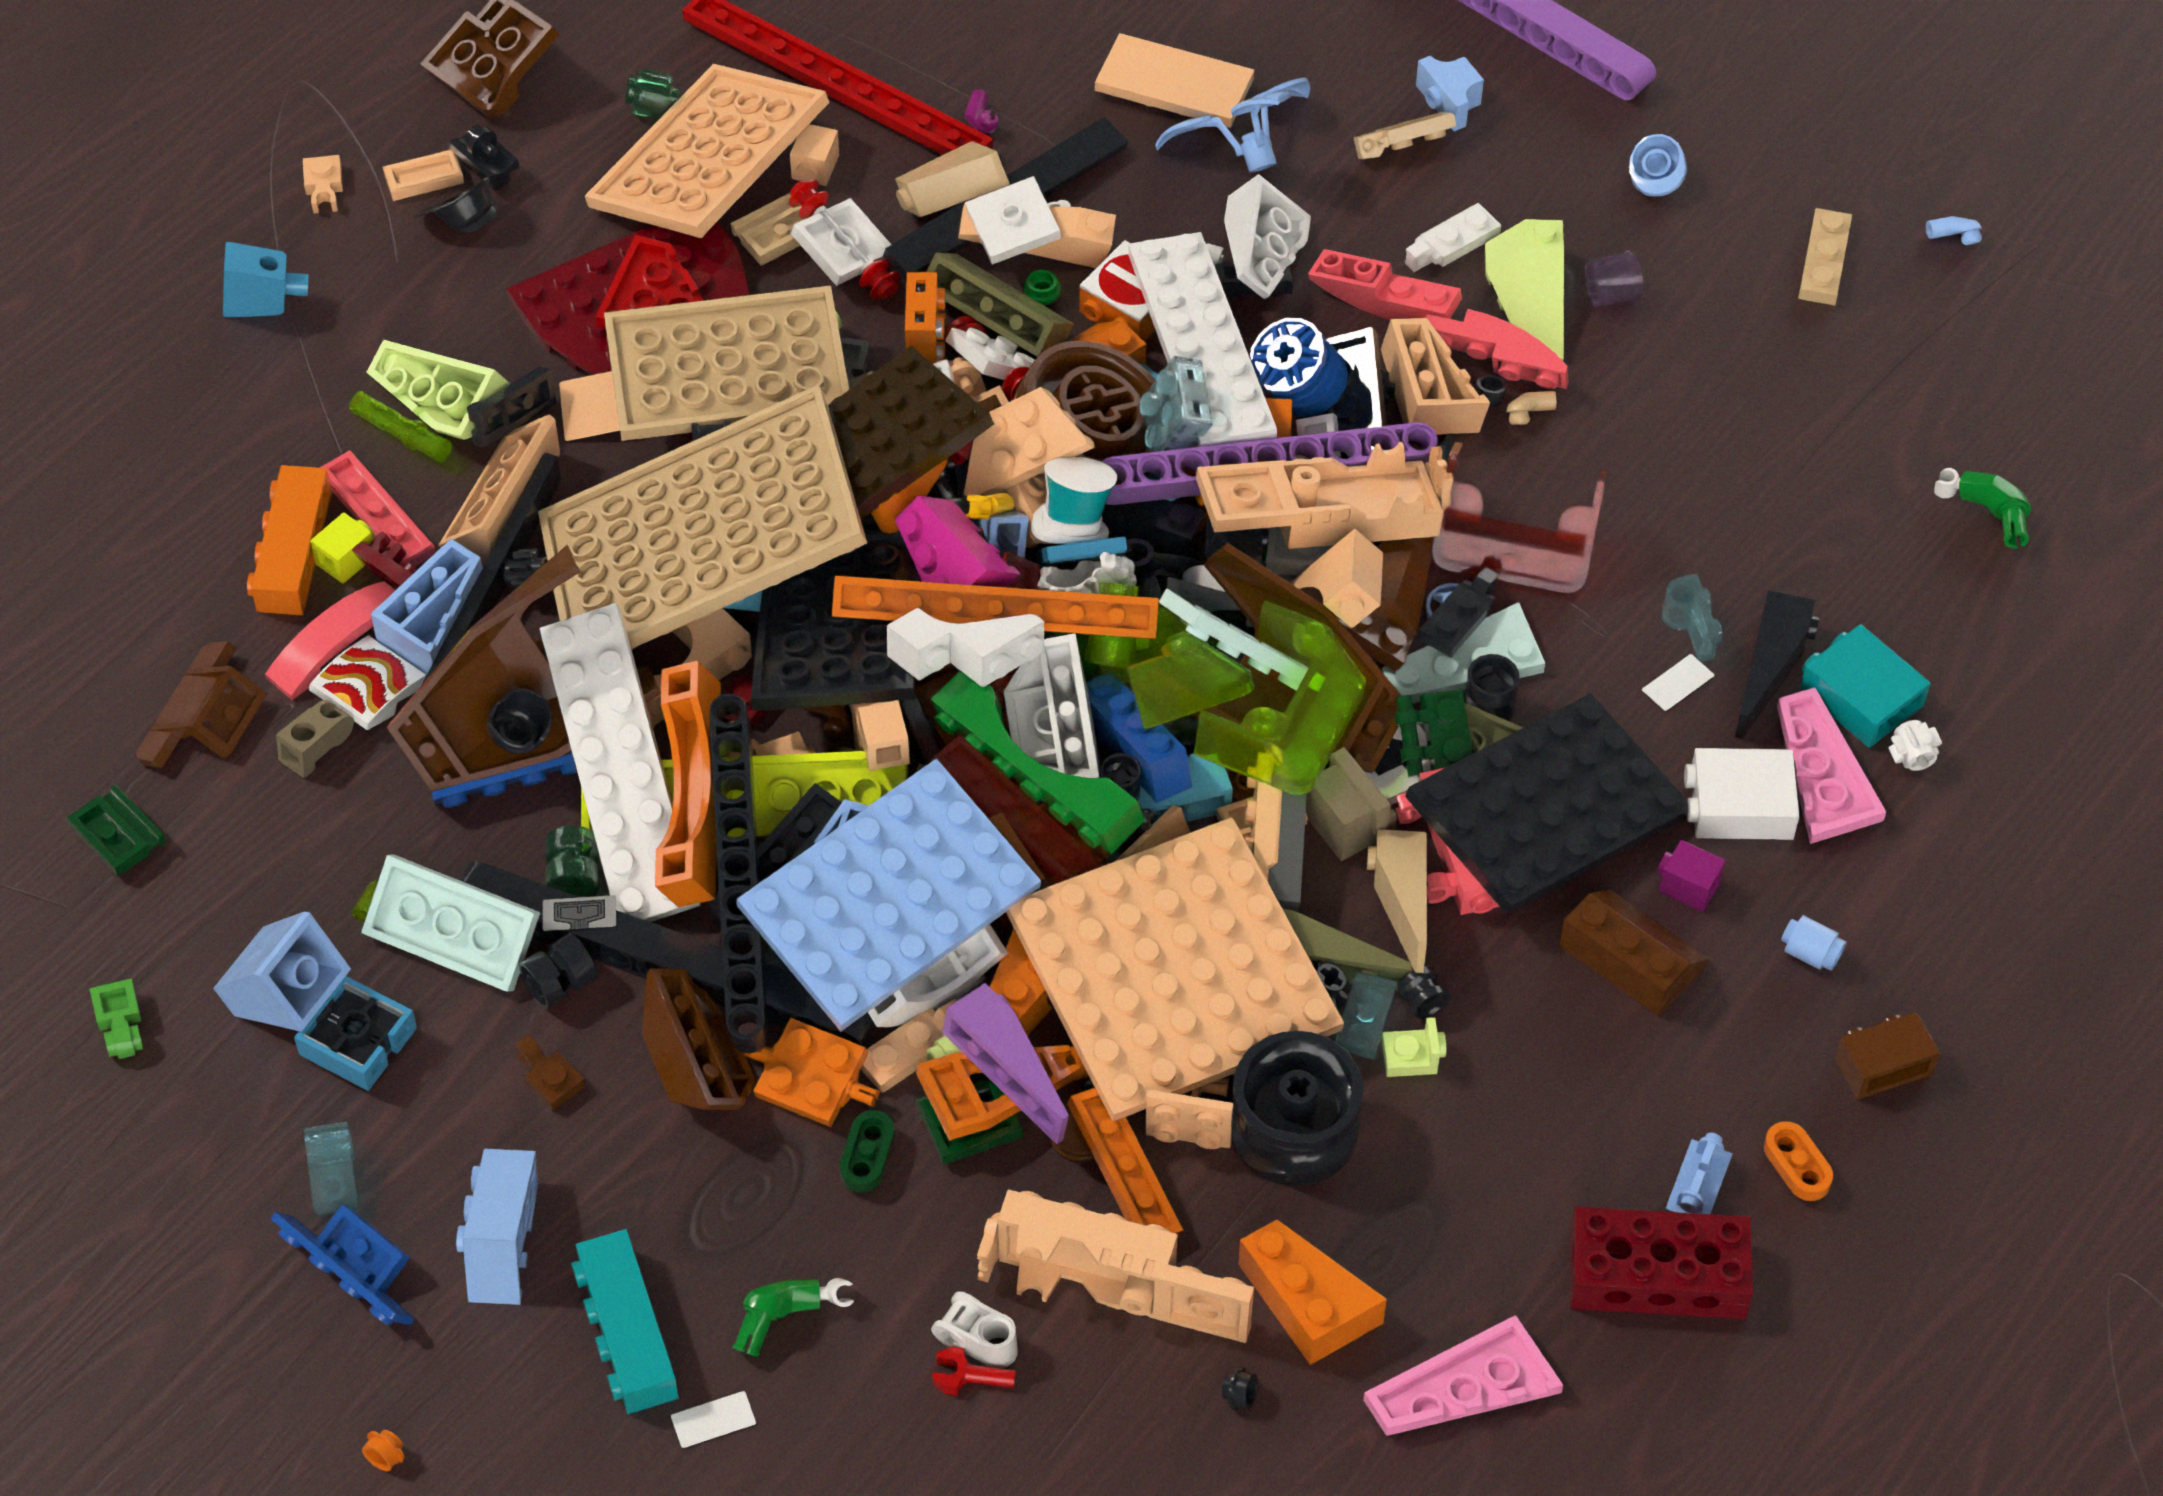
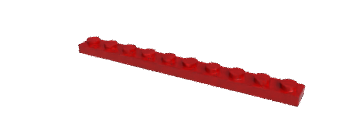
M692 0L682 10L684 21L815 89L826 91L828 96L941 155L971 141L993 149V138L726 0Z

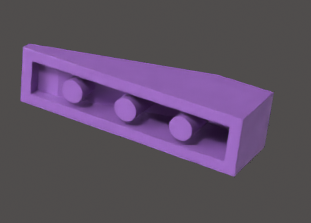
M984 983L947 1007L943 1034L1056 1144L1063 1141L1069 1115L1006 998L996 994Z

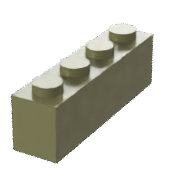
M935 253L927 272H937L938 288H945V301L1037 357L1047 348L1066 342L1074 323L958 254Z

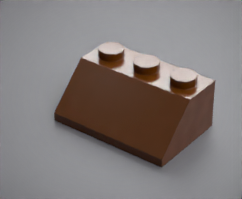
M1612 890L1589 893L1564 919L1559 946L1657 1016H1660L1710 961L1704 954Z

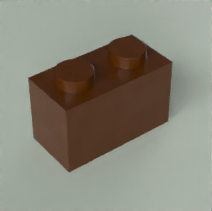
M1917 1012L1905 1016H1890L1882 1021L1881 1024L1866 1029L1858 1027L1848 1031L1840 1038L1834 1059L1858 1100L1932 1075L1940 1051Z

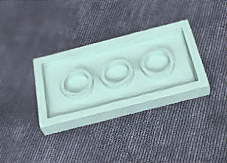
M393 854L386 857L361 933L510 992L515 989L520 974L519 963L525 959L540 912Z

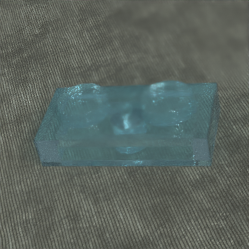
M1356 972L1342 1016L1344 1022L1343 1029L1337 1032L1335 1042L1348 1053L1375 1060L1396 993L1397 982Z

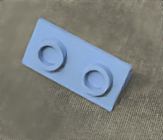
M1707 1133L1699 1141L1691 1139L1665 1208L1666 1212L1711 1214L1733 1154L1724 1151L1721 1136L1716 1133Z

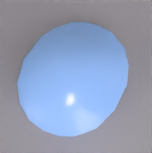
M1663 134L1644 137L1635 146L1630 156L1629 171L1633 185L1644 195L1652 197L1668 195L1678 189L1685 180L1687 173L1686 156L1679 143Z

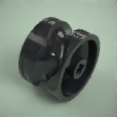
M1305 1031L1277 1033L1253 1045L1239 1061L1233 1084L1232 1142L1244 1164L1266 1180L1291 1186L1311 1185L1321 1182L1341 1170L1353 1155L1357 1144L1359 1115L1361 1113L1363 1097L1362 1076L1354 1059L1343 1047L1333 1040Z

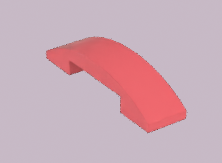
M385 581L375 583L355 591L329 607L300 631L283 649L265 673L266 679L293 701L309 688L310 683L321 672L323 665L373 627L371 613L395 589Z

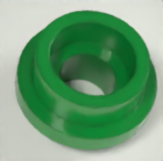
M1048 270L1032 272L1024 283V294L1042 305L1053 303L1059 298L1061 293L1059 280L1055 274Z

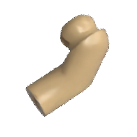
M1555 391L1527 392L1520 395L1508 404L1507 412L1510 413V424H1528L1530 421L1528 412L1556 410Z

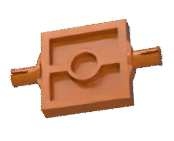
M790 1018L782 1036L772 1048L764 1046L758 1052L752 1054L743 1053L745 1057L764 1063V1071L753 1090L757 1098L829 1127H832L840 1109L851 1098L870 1107H874L876 1104L875 1100L879 1098V1090L858 1083L859 1071L868 1055L866 1047L793 1018Z

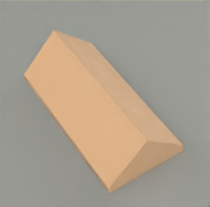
M550 414L516 428L503 437L438 545L440 548L450 539H453L481 557L483 564L486 563L544 453L558 457L560 455L556 422Z

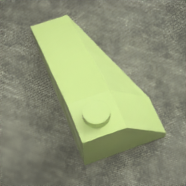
M1525 219L1485 243V276L1489 285H1493L1498 296L1497 302L1500 309L1505 311L1509 322L1540 340L1563 361V220Z
M387 340L382 341L367 370L371 377L436 432L463 440L472 437L471 432L474 429L473 422L468 418L467 406L474 402L484 401L510 385L494 369ZM492 418L489 419V424L493 422Z

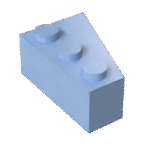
M450 539L371 613L376 641L427 675L483 569L481 557L453 539Z
M484 1149L480 1166H473L471 1175L473 1196L467 1195L465 1198L464 1221L466 1225H459L456 1239L457 1252H464L468 1302L521 1305L522 1289L520 1288L519 1268H526L528 1255L527 1252L522 1251L526 1233L532 1229L538 1187L536 1151Z

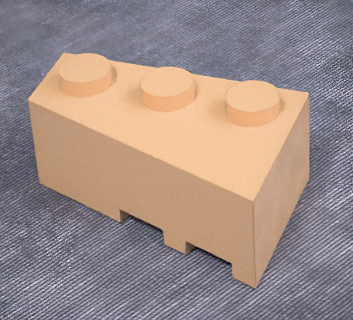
M1427 318L1391 319L1380 350L1386 369L1390 372V382L1396 384L1395 398L1403 424L1425 423L1433 428L1436 434L1479 433L1490 402L1484 394L1478 395L1469 383L1471 376L1465 369L1460 370L1451 359L1452 351Z

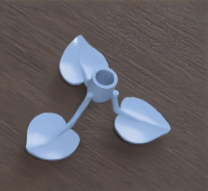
M1307 78L1290 80L1234 106L1231 109L1233 116L1250 112L1254 132L1242 136L1243 143L1241 145L1220 118L1204 116L1180 122L1164 131L1155 144L1158 151L1166 141L1181 133L1202 127L1215 126L1219 128L1234 147L1236 155H1244L1249 173L1270 168L1276 165L1277 162L1269 135L1268 107L1279 105V103L1286 101L1291 96L1308 98L1310 92L1309 81ZM1260 109L1262 118V130L1260 128L1258 118V112Z

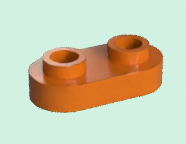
M1779 1122L1771 1126L1765 1138L1764 1152L1791 1192L1798 1198L1806 1201H1816L1825 1197L1831 1187L1833 1171L1806 1131L1793 1122ZM1779 1146H1788L1792 1151L1784 1152ZM1803 1179H1811L1815 1182V1185L1806 1184L1803 1182Z

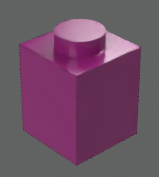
M1681 840L1673 853L1667 851L1659 864L1657 874L1662 875L1659 892L1704 912L1721 883L1726 860Z

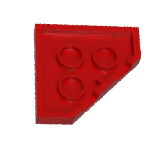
M635 235L595 316L597 327L606 328L605 312L704 300L687 269L682 267L677 259V253L670 243Z

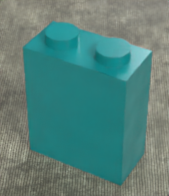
M1860 624L1849 633L1842 632L1839 634L1831 646L1823 653H1814L1806 660L1802 667L1804 673L1800 690L1805 691L1815 687L1831 716L1870 748L1924 707L1931 683Z

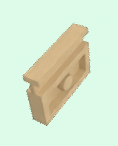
M790 193L731 223L732 234L741 239V244L761 266L801 246L791 235L794 224L805 219L799 217L800 206L792 208L789 205Z

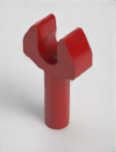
M951 1347L936 1353V1363L938 1365L954 1367L957 1370L953 1374H932L933 1385L945 1394L956 1396L963 1385L969 1382L1013 1389L1015 1387L1016 1371L972 1365L965 1358L963 1348Z

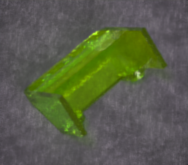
M1264 600L1261 606L1257 640H1259V643L1264 642L1301 664L1309 666V669L1284 713L1268 707H1258L1249 711L1241 725L1202 710L1199 715L1194 755L1287 793L1300 795L1308 793L1316 785L1364 695L1366 681L1363 673L1326 624Z
M1159 605L1156 639L1090 635L1094 653L1099 664L1100 674L1106 675L1113 672L1123 684L1131 683L1142 726L1145 730L1242 697L1254 690L1255 685L1251 671L1241 661L1216 647L1218 641L1210 636L1207 642L1186 631L1188 622L1169 609L1159 607Z

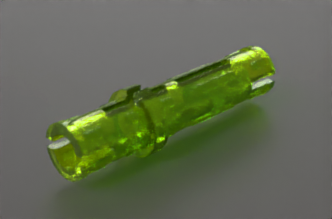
M359 391L352 397L349 403V410H351L352 414L360 416L381 430L400 439L402 445L409 450L417 449L438 463L444 462L450 455L452 450L451 441L428 430V426L420 420L413 421L391 407L367 395L364 391Z

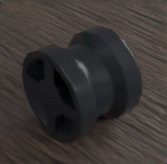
M1430 966L1424 967V973L1412 971L1398 985V991L1404 999L1410 1000V1010L1418 1019L1435 1015L1448 1004L1451 997L1446 987L1438 984V975Z

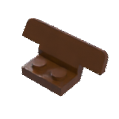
M228 641L211 642L201 648L136 752V757L144 766L163 768L180 739L188 738L189 736L196 738L223 759L232 753L268 694L236 669L226 666L237 649Z

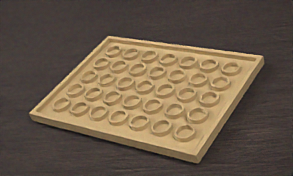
M819 384L538 511L547 560L549 561L568 545L580 570V573L554 588L560 621L616 603L621 610L631 650L645 642L668 634L674 629L699 618L706 617L712 612L739 602L750 595L777 585L788 578L808 569H813L826 561L867 544L826 397Z

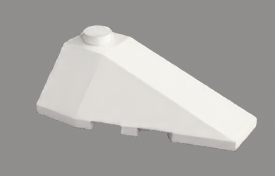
M1259 174L1228 196L1224 223L1237 278L1263 299H1266L1284 276L1283 272L1286 267L1295 260V254L1308 241L1311 216Z

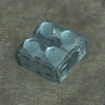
M1173 356L1164 370L1159 372L1156 381L1150 389L1142 395L1140 413L1144 415L1145 426H1148L1145 433V444L1149 447V452L1194 448L1199 443V437H1204L1213 425L1202 360Z

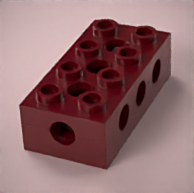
M1575 1207L1570 1229V1309L1733 1319L1747 1318L1753 1297L1751 1217Z

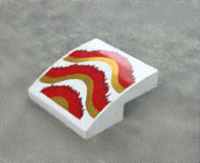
M368 635L330 662L310 683L309 690L321 699L329 700L352 716L357 724L369 730L394 716L397 702L417 692L426 674Z

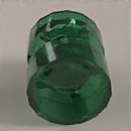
M563 826L548 833L545 838V860L547 864L545 868V885L578 897L596 896L599 891V869L597 865L599 851L594 832L580 826Z

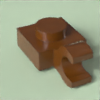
M528 1034L515 1044L517 1050L520 1051L516 1054L517 1059L530 1070V1072L524 1075L525 1084L552 1112L585 1087V1079L558 1051L547 1058L537 1042Z

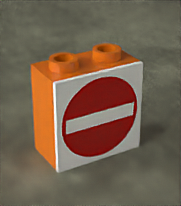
M1124 240L1080 284L1079 312L1093 322L1123 321L1145 341L1156 329L1128 256V244L1130 243Z

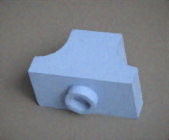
M1430 55L1418 60L1416 86L1425 96L1427 104L1432 109L1435 108L1438 113L1451 112L1454 114L1457 126L1451 128L1453 131L1466 127L1468 110L1481 105L1484 79L1465 57L1451 62H1442Z

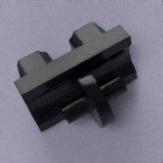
M478 123L472 126L464 136L453 138L449 141L450 149L463 160V164L466 167L474 170L483 179L491 175L485 183L493 191L509 183L511 180L510 172L519 167L518 159L497 141L496 133L488 127L482 128Z

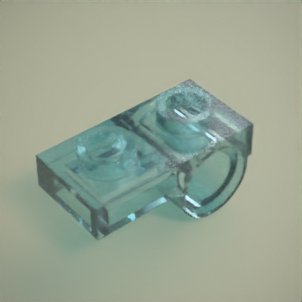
M1698 574L1685 575L1682 578L1672 580L1666 587L1661 612L1662 620L1673 629H1688L1699 661L1713 660L1717 643L1722 641V629L1719 620H1713L1709 590L1702 588Z
M341 1122L303 1128L314 1214L318 1216L336 1213L342 1204L350 1206L354 1210L359 1209L354 1172V1150L348 1123Z

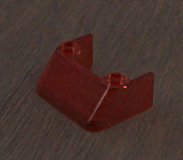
M1455 442L1449 454L1447 473H1452L1453 476L1450 493L1451 505L1443 511L1439 536L1434 537L1432 556L1437 565L1445 570L1475 576L1486 567L1499 574L1496 580L1563 593H1572L1579 590L1584 585L1588 575L1609 471L1601 470L1592 507L1585 505L1568 507L1560 517L1558 530H1548L1481 517L1484 500L1480 490L1470 483L1456 481L1463 443Z

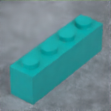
M627 1229L577 1243L576 1249L579 1261L572 1262L571 1265L578 1288L586 1286L590 1298L583 1300L590 1325L598 1323L602 1335L595 1337L601 1361L602 1363L610 1361L614 1371L613 1374L607 1375L614 1401L622 1399L628 1415L679 1399L676 1379Z

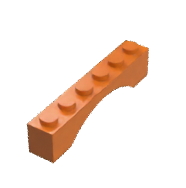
M698 660L662 669L661 708L671 745L674 796L669 827L663 841L656 849L655 887L678 908L716 899L717 843L709 711L714 699L721 695V683Z

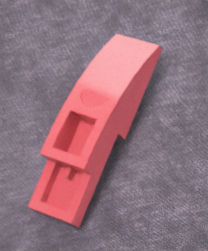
M1323 249L1308 273L1309 280L1340 300L1389 321L1391 319L1426 318L1427 314L1451 319L1462 300L1460 288L1396 275L1392 273L1391 263Z
M1467 309L1463 322L1430 314L1426 315V318L1450 350L1465 352L1475 359L1492 358L1493 372L1499 374L1500 377L1510 381H1518L1519 379L1532 381L1546 389H1555L1556 387L1567 389L1569 383L1568 366L1555 352L1525 330L1497 317Z

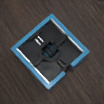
M345 976L303 1031H299L294 1039L300 1056L369 1091L388 1067V1054L391 1051L398 1054L417 1029L413 1010Z

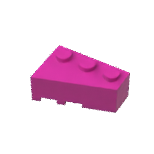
M918 496L895 518L922 582L1006 588L1020 575L1014 566H1008L998 555L1000 551L993 544H988L978 534L979 528L969 518H966V514L953 500Z

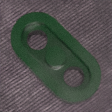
M877 1110L865 1111L859 1114L852 1123L839 1165L841 1181L851 1191L858 1193L869 1192L875 1189L882 1181L895 1140L893 1121L884 1112ZM877 1134L880 1138L872 1141L868 1140L867 1136ZM861 1170L867 1171L869 1173L867 1176L858 1177L855 1175L856 1172Z

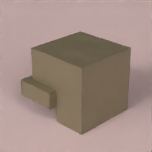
M1345 747L1331 754L1329 768L1308 778L1306 797L1308 821L1340 861L1375 844L1378 829L1395 830L1397 814L1393 809L1390 810L1391 804Z

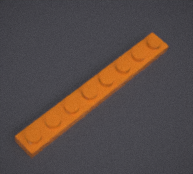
M835 576L832 617L895 621L914 609L919 608L929 616L940 621L962 624L1033 614L1044 620V632L1156 639L1159 598Z

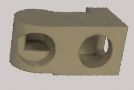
M327 699L318 702L276 734L278 760L305 779L316 770L315 762L331 748L339 746L348 738L354 726L353 717Z

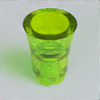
M1100 582L1099 594L1137 597L1139 586ZM1089 635L1082 661L1137 668L1136 638Z

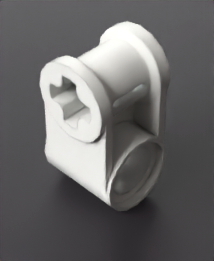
M956 1292L951 1299L952 1306L942 1320L935 1321L931 1328L933 1335L949 1348H963L964 1354L980 1361L987 1367L1003 1369L1010 1366L1018 1355L1016 1327L1013 1320L1007 1315L981 1303L970 1294ZM994 1338L1005 1339V1341L1000 1344L989 1343V1341Z

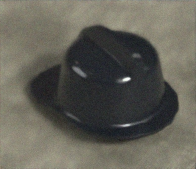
M491 175L470 190L430 206L413 217L417 218L434 212L452 230L460 233H471L478 230L498 214L493 198L485 183Z

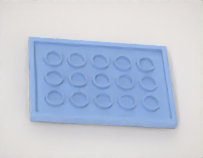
M936 758L737 898V906L836 1027L842 1031L1003 915L1011 906L1039 889L1041 880Z

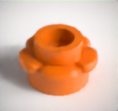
M382 1430L380 1434L376 1431H371L367 1434L369 1440L362 1447V1453L373 1466L388 1472L395 1464L398 1465L399 1462L402 1463L405 1457L402 1451L404 1445L394 1433Z

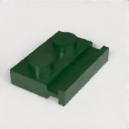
M116 785L110 787L111 792L103 797L101 795L97 796L68 816L67 821L70 828L118 877L150 855L151 849L158 844L163 846L166 844L164 834Z

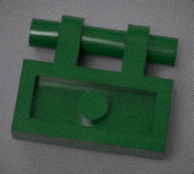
M1463 689L1421 695L1420 703L1422 710H1414L1412 695L1396 697L1398 713L1394 714L1396 727L1401 729L1403 749H1400L1401 762L1406 763L1408 778L1419 777L1420 773L1424 772L1422 761L1430 760L1432 771L1446 768L1473 754ZM1424 724L1427 746H1419L1416 725Z

